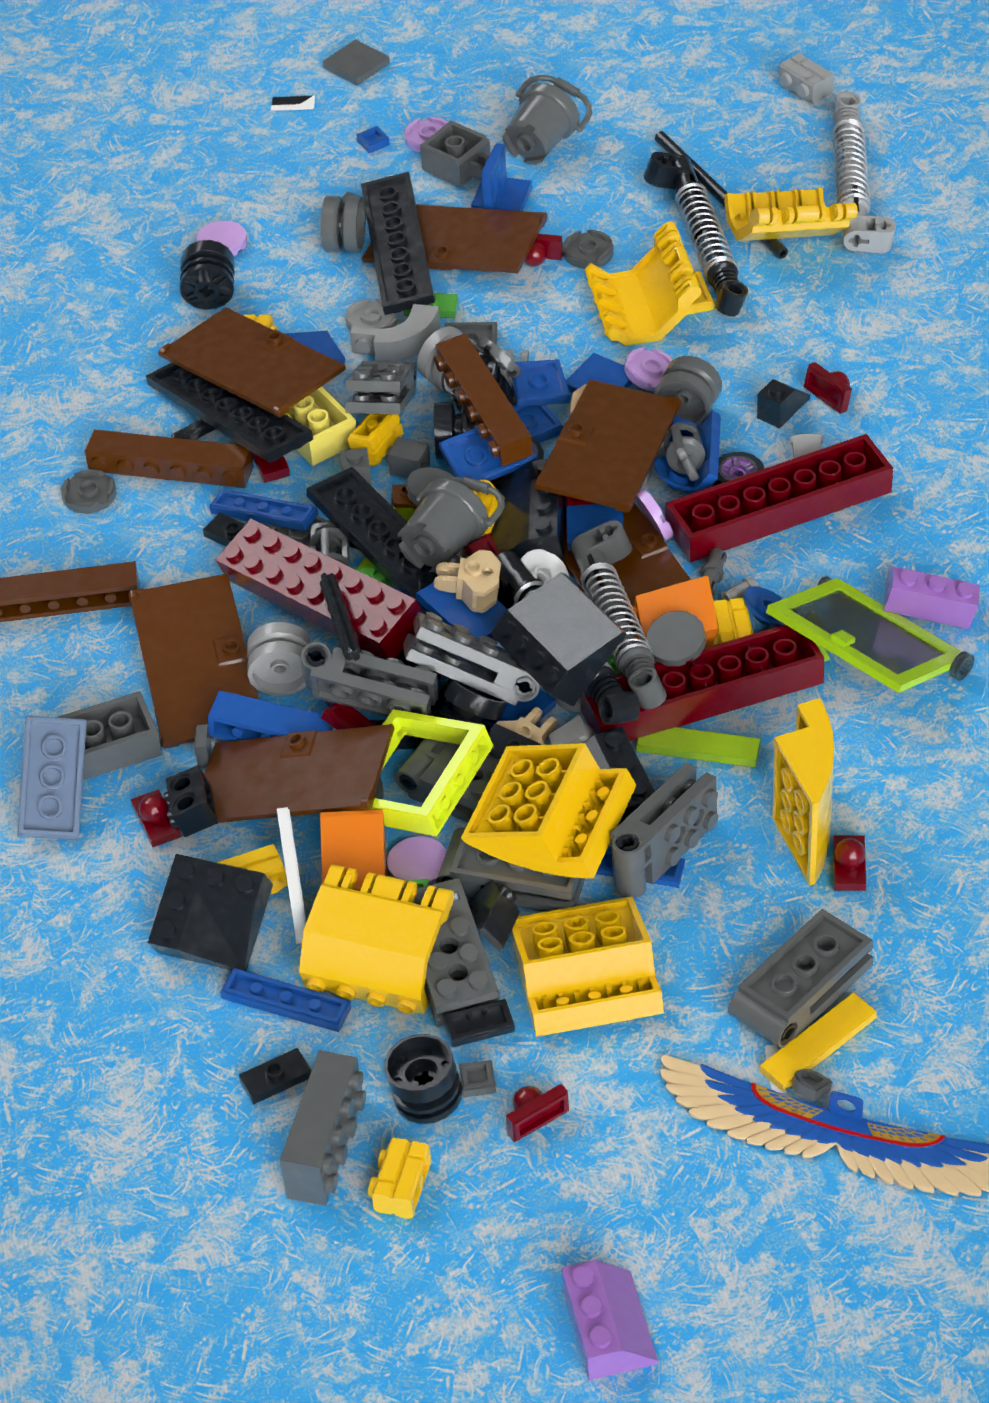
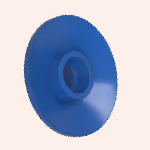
M666 456L656 459L654 470L670 488L694 491V481L690 480L688 474L672 470L668 465Z
M753 586L746 589L743 595L744 602L760 623L776 627L785 625L766 613L768 605L782 600V597L762 587Z

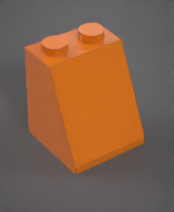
M709 576L699 577L635 596L633 610L636 613L642 631L645 633L646 639L649 628L659 617L673 611H686L695 615L702 622L707 636L705 648L714 645L718 624Z
M383 809L320 813L322 884L332 864L347 867V870L348 868L357 869V881L353 889L357 891L361 890L368 872L376 873L377 876L379 874L388 876V849Z

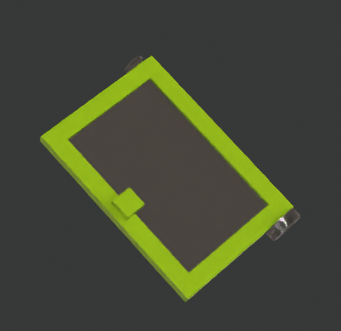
M824 576L817 586L768 605L766 613L897 693L903 692L946 671H949L950 677L961 681L970 673L974 665L975 657L967 651H960L897 613L884 611V605L838 578L832 579Z

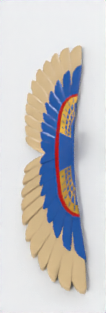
M662 1055L661 1063L666 1069H660V1075L667 1082L666 1090L678 1096L675 1098L676 1103L689 1108L690 1116L707 1121L706 1126L714 1129L729 1130L727 1132L729 1137L740 1140L747 1139L746 1142L751 1145H765L767 1150L784 1149L785 1154L797 1155L802 1153V1158H812L823 1154L836 1145L841 1159L850 1170L857 1173L859 1169L864 1175L872 1179L875 1178L876 1173L880 1179L888 1184L893 1185L895 1180L902 1187L913 1189L914 1186L928 1193H934L935 1187L953 1196H958L959 1192L970 1196H981V1190L989 1192V1144L949 1138L946 1135L907 1129L862 1118L863 1100L838 1091L831 1092L828 1109L781 1094L753 1082H746L703 1064L697 1065L668 1055ZM837 1101H849L856 1109L846 1110L840 1107Z

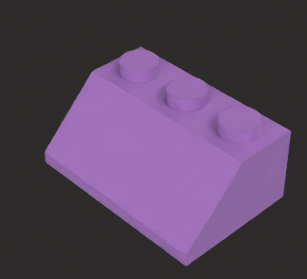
M889 566L887 570L884 611L969 629L978 608L980 585Z
M598 1260L563 1267V1292L588 1379L593 1380L657 1365L658 1359L631 1271Z

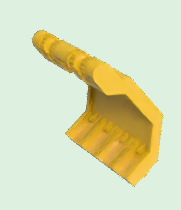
M823 188L811 190L794 189L792 191L776 190L775 192L773 190L761 193L746 192L744 194L727 193L724 195L726 220L737 241L835 235L848 228L850 221L857 216V205L854 202L838 203L826 207L824 204Z
M674 222L664 223L655 232L654 247L631 270L608 273L593 263H590L584 269L588 279L587 283L594 296L593 301L599 311L598 316L605 328L604 333L611 341H618L628 346L662 340L690 312V305L700 296L701 288L696 276L693 274L691 262L684 244L680 241L681 236Z
M332 864L324 883L319 888L303 930L299 974L304 986L307 989L321 993L324 991L334 993L346 1000H353L354 998L364 1000L375 1007H384L386 1005L397 1008L405 1014H414L416 1012L425 1015L429 1004L424 990L427 963L440 927L448 918L454 900V891L438 888L437 890L436 887L429 885L424 893L421 905L413 903L417 894L416 882L408 881L407 883L403 879L380 874L377 876L376 873L368 872L361 890L357 891L353 890L357 881V869L348 868L347 870V867Z

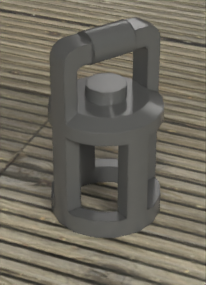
M679 422L670 426L663 441L668 465L678 473L688 474L690 480L695 481L699 479L697 469L701 467L705 459L700 432L690 423ZM681 430L690 431L693 433V437L682 436ZM673 436L674 441L669 445L670 437Z
M330 520L313 524L311 526V548L350 567L349 539Z

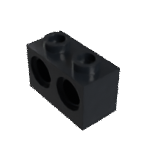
M199 765L166 778L167 792L164 793V797L171 809L167 812V815L174 829L178 827L183 836L187 837L218 824L212 787Z

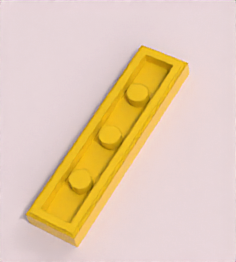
M853 992L790 1041L784 1048H781L760 1065V1073L784 1092L792 1085L795 1072L802 1069L812 1070L877 1018V1011Z

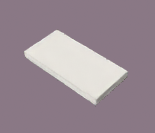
M288 807L278 808L277 814L296 944L302 943L306 918L290 810Z

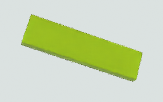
M677 727L640 737L637 741V752L755 768L761 747V738Z

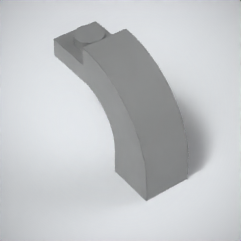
M413 304L409 317L403 323L391 328L380 329L352 326L350 331L352 353L374 355L375 361L386 362L401 361L418 355L424 342L435 331L440 329L439 307Z

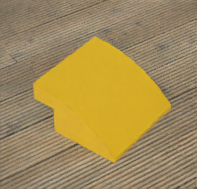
M820 698L798 704L796 731L774 737L772 820L809 886L817 882L826 862L831 827L834 739L828 713Z
M585 743L507 746L461 839L470 846L493 857L533 871L572 878L594 879L611 842L610 833L618 827L637 785L627 768L600 769Z
M633 896L524 915L517 918L511 931L526 1003L536 1037L664 1014L662 991L655 976L651 939Z

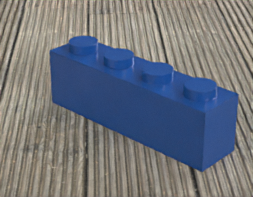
M223 691L218 692L208 715L209 735L229 741L288 735V733L313 730L318 732L333 730V727L321 719L323 713H316L293 706H285Z

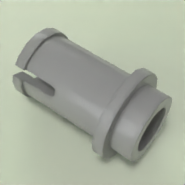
M745 577L742 579V583L727 591H723L721 596L723 600L727 601L743 598L747 588L759 587L753 577L749 579Z

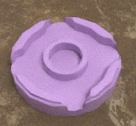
M427 117V120L421 121V118L416 119L408 124L405 129V143L410 149L421 153L420 145L448 122L437 117Z
M217 221L204 226L198 232L196 240L220 242L230 249L233 256H236L239 250L242 249L243 251L246 248L247 234L244 227L238 223Z
M640 347L629 353L625 361L624 371L633 384L645 390L655 391L673 359L661 350L653 348L650 351L646 350V347Z
M644 489L639 491L636 501L640 509L664 542L674 535L669 522L665 521L661 508L651 494Z
M424 836L408 837L398 842L390 850L387 857L388 872L394 878L406 881L429 879V885L436 884V879L447 850L440 842L433 838Z

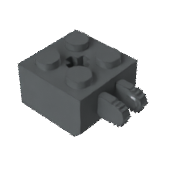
M449 121L420 145L422 170L460 187L472 177L481 179V172L491 153L490 141L486 135L454 121Z

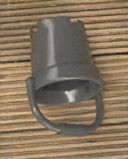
M549 75L530 77L516 92V96L519 98V108L504 130L506 132L503 135V142L506 149L515 158L520 154L526 158L523 161L524 163L539 164L562 139L569 137L575 130L581 132L592 116V105L588 98L580 92L579 88L560 77L558 79ZM537 81H548L550 83H553L554 85H551L549 83H539ZM569 95L575 98L578 97L586 106V115L580 124L579 111Z
M467 476L464 478L447 477L431 481L415 499L418 507L398 533V537L401 536L403 540L399 544V548L406 559L416 567L421 569L425 564L432 567L429 572H436L437 564L439 565L442 562L448 563L466 545L480 538L488 527L495 523L505 508V499L491 484ZM473 491L486 495L491 494L498 500V506L490 518L484 504Z

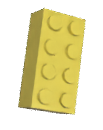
M322 386L295 404L286 413L289 417L312 430L313 440L296 449L312 466L340 453V451L350 448L347 438L356 429V419L350 413H346V409Z

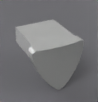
M799 434L789 437L793 448V459L820 450L821 443L824 441L823 435Z
M578 714L572 720L550 733L549 737L551 744H577L586 741L588 738L596 735V733Z

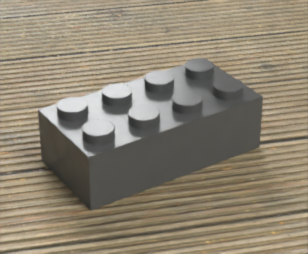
M141 691L55 717L87 720L83 780L162 755L158 731Z
M318 1051L280 1158L287 1199L326 1206L330 1193L334 1194L338 1185L337 1171L339 1165L344 1166L348 1154L347 1142L356 1133V1115L358 1110L362 1111L366 1102V1091H362L363 1072L359 1071L357 1057Z

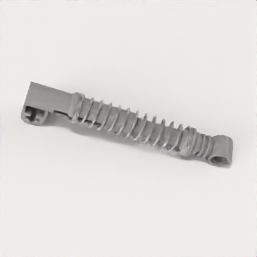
M841 92L837 95L833 120L836 122L833 127L837 204L854 202L857 205L856 218L851 220L849 227L843 230V242L845 247L851 251L886 253L892 248L896 224L887 217L868 216L870 213L865 132L859 115L861 98L853 92Z

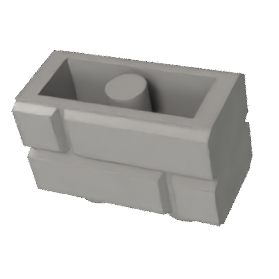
M798 53L792 56L791 59L780 63V84L784 88H789L797 93L800 98L815 104L822 100V97L825 98L832 94L834 90V74L804 55Z

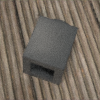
M398 437L393 447L388 448L386 454L390 475L407 479L411 472L419 468L429 467L431 464L429 444Z

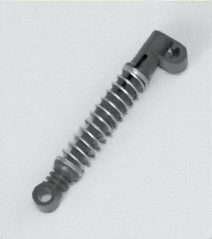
M609 521L577 536L571 544V550L581 571L580 578L585 594L626 633V636L612 653L618 670L627 678L631 690L638 698L640 707L643 709H653L665 701L667 697L666 690L654 667V654L648 644L645 633L642 631V627L622 586L617 571L612 565L631 553L632 544L623 525L619 521ZM601 576L602 580L598 581L596 577ZM604 582L605 586L600 587L599 583Z

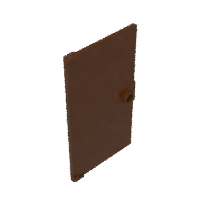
M416 204L429 269L438 270L462 269L518 274L548 218L546 212ZM371 243L362 257L364 263H375Z
M227 307L171 344H166L158 351L160 357L278 417L289 412V409L346 370L344 364L295 341L294 338L276 329L272 330Z
M590 379L537 478L534 489L613 507L617 511L630 512L682 404L681 399L673 396L664 397Z
M634 502L630 512H623L624 529L632 544V551L627 557L612 564L617 571L632 607L637 595L691 580L656 529L654 530ZM565 506L564 560L561 561L573 579L577 581L579 588L585 593L580 578L581 571L572 551H568ZM601 576L596 577L598 581L602 580ZM604 582L599 583L600 587L605 586Z
M228 573L155 588H141L128 593L162 748L168 749L178 747L181 744L195 742L197 725L208 724V715L219 691L259 699L257 690L250 684L247 675V649Z
M393 724L321 732L313 730L288 733V735L215 743L204 774L212 787L218 823L278 817L277 809L288 807L290 810V816L371 809L395 727Z

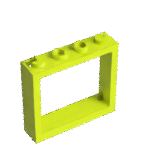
M393 709L382 724H393L395 727L383 768L404 735L459 744L460 746L421 807L375 798L371 809L361 810L383 809L386 827L437 837L493 748V743L485 725Z

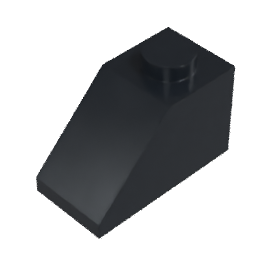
M772 379L757 394V419L780 429L810 399V394Z
M491 880L468 901L478 931L500 951L505 946L520 911L514 903L517 899L516 895L505 884L500 887Z

